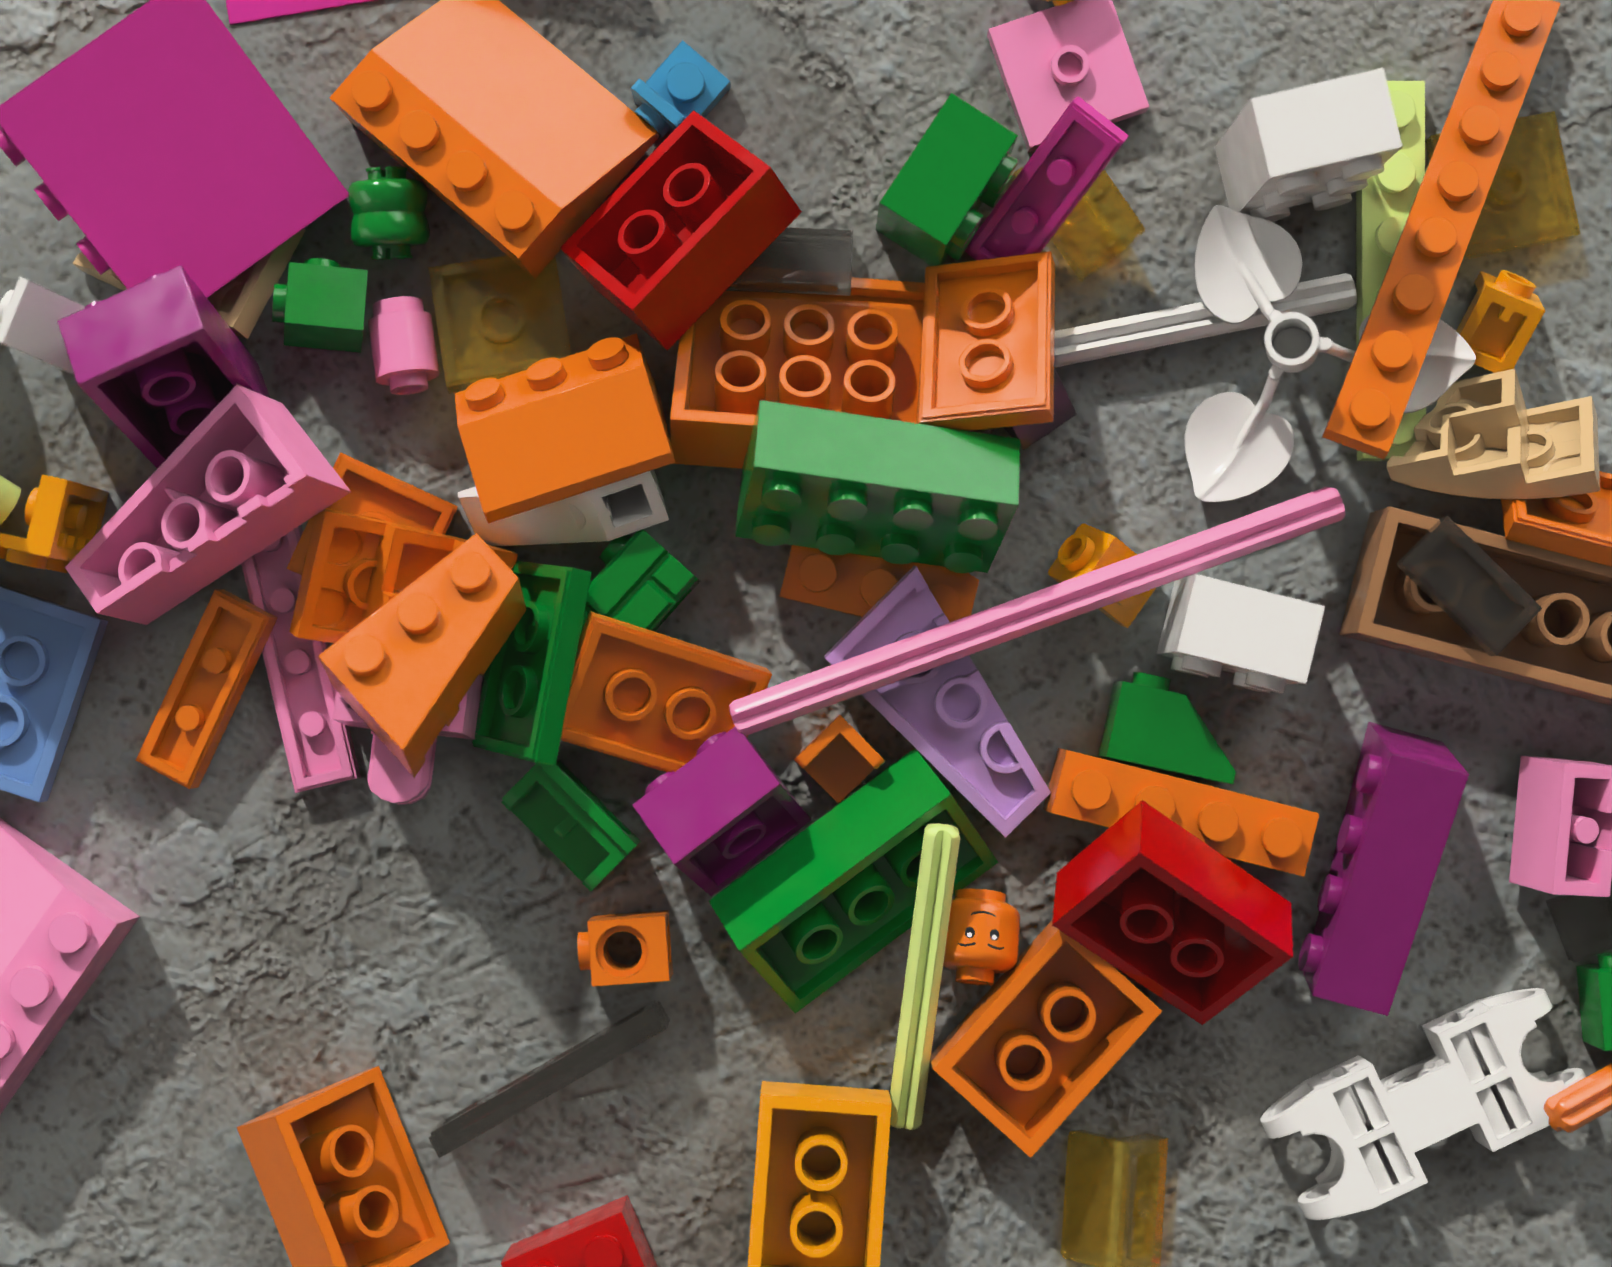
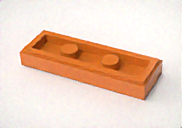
M224 589L214 590L135 761L188 789L199 788L278 617Z

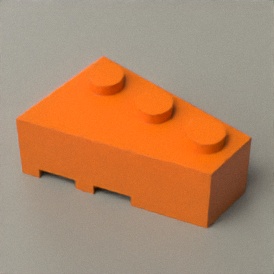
M476 533L318 656L335 690L414 778L426 762L424 756L445 725L450 726L460 711L459 703L479 674L484 675L527 609L519 578Z

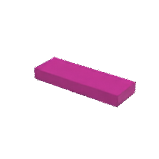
M1077 96L1066 108L980 226L965 252L975 260L1042 252L1128 139L1129 135Z

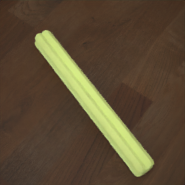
M931 823L924 829L890 1089L892 1103L890 1125L900 1129L915 1130L921 1126L960 844L958 828L949 824Z

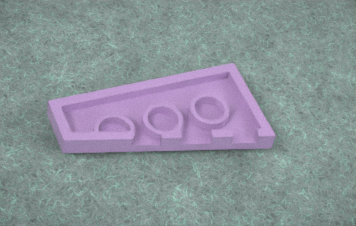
M914 565L824 657L831 665L950 622L937 603L920 571ZM969 655L861 694L1005 838L1051 793Z

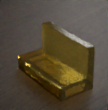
M1023 167L1012 174L1011 182L1015 180ZM1103 170L1051 240L1080 282H1082L1131 249L1144 234L1145 228L1107 172Z
M1081 1129L1069 1132L1061 1255L1063 1258L1093 1267L1161 1266L1169 1138L1149 1133L1116 1138Z

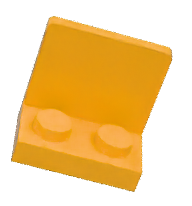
M42 474L39 488L35 487L31 491L26 502L25 522L29 526L27 538L0 532V559L29 567L68 573L65 569L66 565L101 529L109 492Z

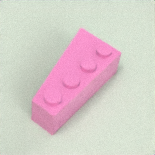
M236 385L66 565L65 569L97 614L148 625L351 491L283 403Z

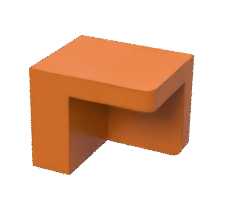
M840 714L794 758V761L838 804L874 769L877 770L885 762L875 749Z

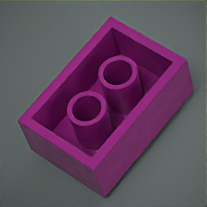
M182 265L167 272L155 274L136 286L105 300L93 302L82 310L57 321L79 387L157 469L236 385L270 398L258 363Z

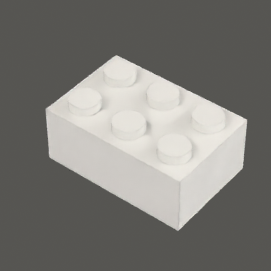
M1384 68L1251 98L1215 147L1229 208L1273 222L1289 216V207L1313 202L1314 210L1319 211L1341 206L1352 201L1351 193L1367 187V179L1384 171V164L1403 147Z

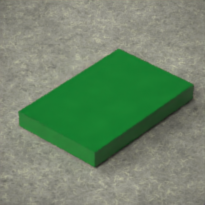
M516 561L511 570L519 578L527 610L485 672L477 715L475 739L472 740L473 747L534 763L556 766L592 572L571 567Z

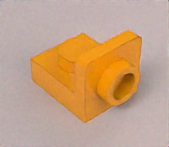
M1501 270L1498 277L1480 271L1474 282L1478 291L1456 331L1473 350L1476 356L1475 365L1493 373L1514 369L1545 313V309L1539 297L1533 293L1536 286L1529 280L1506 270Z

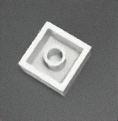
M1194 574L1174 581L1157 654L1173 658L1171 670L1208 678L1209 676L1220 677L1222 670L1235 674L1232 685L1268 694L1271 691L1284 693L1286 684L1307 683L1325 606Z

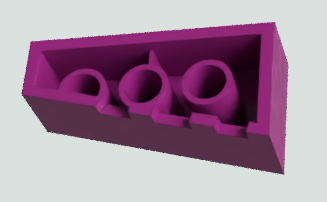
M1368 721L1330 871L1324 878L1320 888L1317 904L1319 913L1313 934L1308 933L1300 950L1298 967L1300 971H1303L1312 996L1385 1016L1389 1015L1469 777V773L1442 741Z

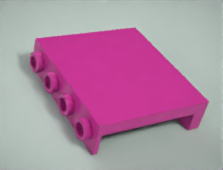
M206 0L148 1L0 105V148L16 167L25 160L29 162L43 180L41 184L34 188V191L58 221L67 215L72 217L86 235L76 243L82 253L100 275L111 268L127 289L144 282L155 274L164 273L182 265L208 298L349 196L342 183Z

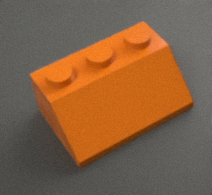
M637 333L621 339L617 337L602 339L594 343L588 350L560 359L554 357L541 359L533 363L527 370L500 379L484 378L472 383L466 390L455 393L457 427L488 524L675 463L660 394Z
M379 1066L292 1100L237 1127L292 1267H410L450 1244Z

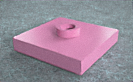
M1074 0L988 30L987 37L1028 152L1037 150L1066 108L1077 96L1112 123L1147 112L1149 104L1112 0Z

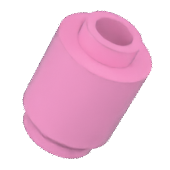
M400 296L375 302L372 305L373 317L368 320L376 382L381 385L390 386V393L396 395L415 394L429 388L428 381L437 378L440 373L432 316L429 312L424 311L423 300L418 297Z

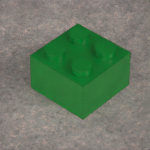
M951 92L879 202L875 230L931 266L942 265L948 255L959 261L978 231L977 226L984 216L978 212V209L982 203L993 208L1013 177L1011 174L1019 160L1012 157L1011 153L1018 135Z

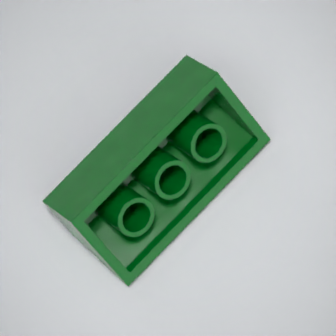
M914 748L847 799L837 804L832 810L793 839L787 841L758 865L733 881L727 888L708 902L739 952L794 1013H797L912 927L924 829L928 824H949L957 827L960 832L953 896L956 890L964 889L999 862L954 797L916 748Z

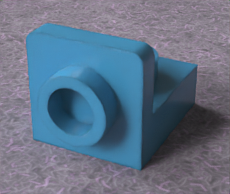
M682 40L646 82L638 79L631 87L634 102L638 106L634 113L659 133V138H663L667 132L671 134L693 110L705 118L730 90L731 83L728 78Z

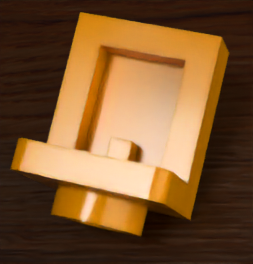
M1083 523L1079 525L1073 535L1063 542L1056 560L1048 570V575L1061 583L1136 556L1137 554L1117 537ZM1156 588L1098 609L1115 623L1129 628Z

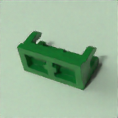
M558 758L556 766L536 763L502 798L503 801L501 803L509 811H512L582 881V884L590 892L641 842Z

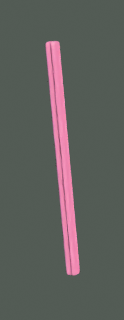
M1324 487L734 700L729 705L731 717L738 732L743 733L745 736L1342 521L1345 517L1342 498L1336 488Z

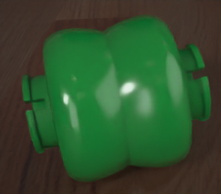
M406 167L366 168L368 180L356 181L349 186L348 198L354 214L351 224V239L357 247L372 248L373 256H371V260L413 258L410 246L424 245L429 240L430 228L424 213L427 204V187L421 180L406 179Z

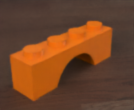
M1061 748L1057 750L1048 786L1051 793L1045 798L1043 810L1053 814L1110 828L1143 800L1224 857L1303 877L1305 876L1320 814Z

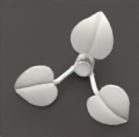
M1216 205L1211 209L1198 239L1195 254L1197 289L1206 308L1215 317L1229 324L1245 322L1260 308L1265 318L1270 321L1265 332L1264 342L1266 354L1272 367L1269 370L1267 381L1256 406L1243 394L1224 392L1205 399L1190 416L1184 436L1185 453L1192 476L1195 496L1204 502H1226L1249 496L1269 485L1286 468L1294 448V431L1290 423L1284 418L1266 413L1284 372L1296 373L1305 370L1315 361L1318 352H1325L1348 362L1352 361L1355 353L1354 350L1332 342L1330 338H1319L1318 329L1308 316L1298 312L1282 314L1279 310L1273 308L1271 303L1288 298L1297 288L1301 278L1302 256L1294 238L1284 228L1270 220L1240 213L1222 205ZM1367 316L1361 323V326L1359 328V341L1369 316ZM1439 320L1404 414L1419 411L1437 401L1475 363L1476 356L1469 344L1455 329L1442 320Z

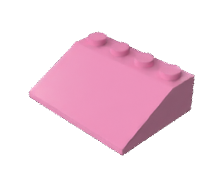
M1 818L0 1114L140 917Z

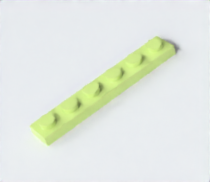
M1387 81L1403 147L1384 164V171L1368 178V186L1356 191V346L1359 343L1361 323L1370 315L1425 174V81ZM1426 407L1413 413L1403 414L1389 453L1384 460L1357 450V461H1388L1391 456L1403 457L1416 441L1414 428L1423 416L1426 415Z

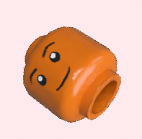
M974 888L958 889L955 891V899H952L943 966L956 970V982L969 985H993L994 974L1008 972L1017 965L1021 919L1018 910L1006 903V894L994 890Z

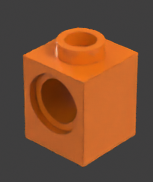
M669 910L594 915L587 921L588 932H578L580 971L591 970L592 987L670 981L673 975ZM617 932L633 934L641 944V958L637 962L628 965L616 962L608 952L607 944L609 937Z

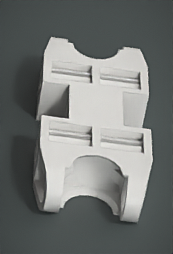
M1529 988L1478 999L1422 1025L1435 1055L1382 1080L1379 1079L1373 1064L1358 1055L1304 1080L1272 1104L1260 1118L1268 1138H1281L1300 1131L1302 1136L1318 1134L1326 1136L1329 1140L1331 1148L1330 1162L1325 1170L1315 1177L1318 1184L1308 1188L1298 1197V1203L1305 1218L1324 1220L1370 1210L1428 1183L1415 1152L1466 1128H1470L1478 1143L1494 1152L1548 1127L1549 1117L1543 1109L1546 1100L1586 1078L1581 1068L1565 1069L1547 1076L1544 1070L1530 1073L1523 1065L1521 1057L1523 1041L1528 1033L1537 1027L1535 1020L1544 1016L1553 1008L1546 991L1541 988Z

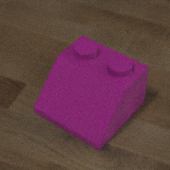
M736 727L727 733L721 732L708 738L698 748L696 757L676 772H667L657 777L648 785L645 795L633 804V807L673 864L711 897L812 820L754 744L743 733H739Z

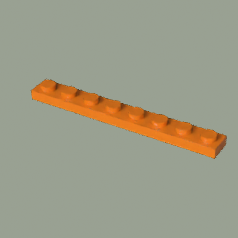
M1492 0L1322 435L1323 438L1382 460L1389 453L1561 3L1553 0Z

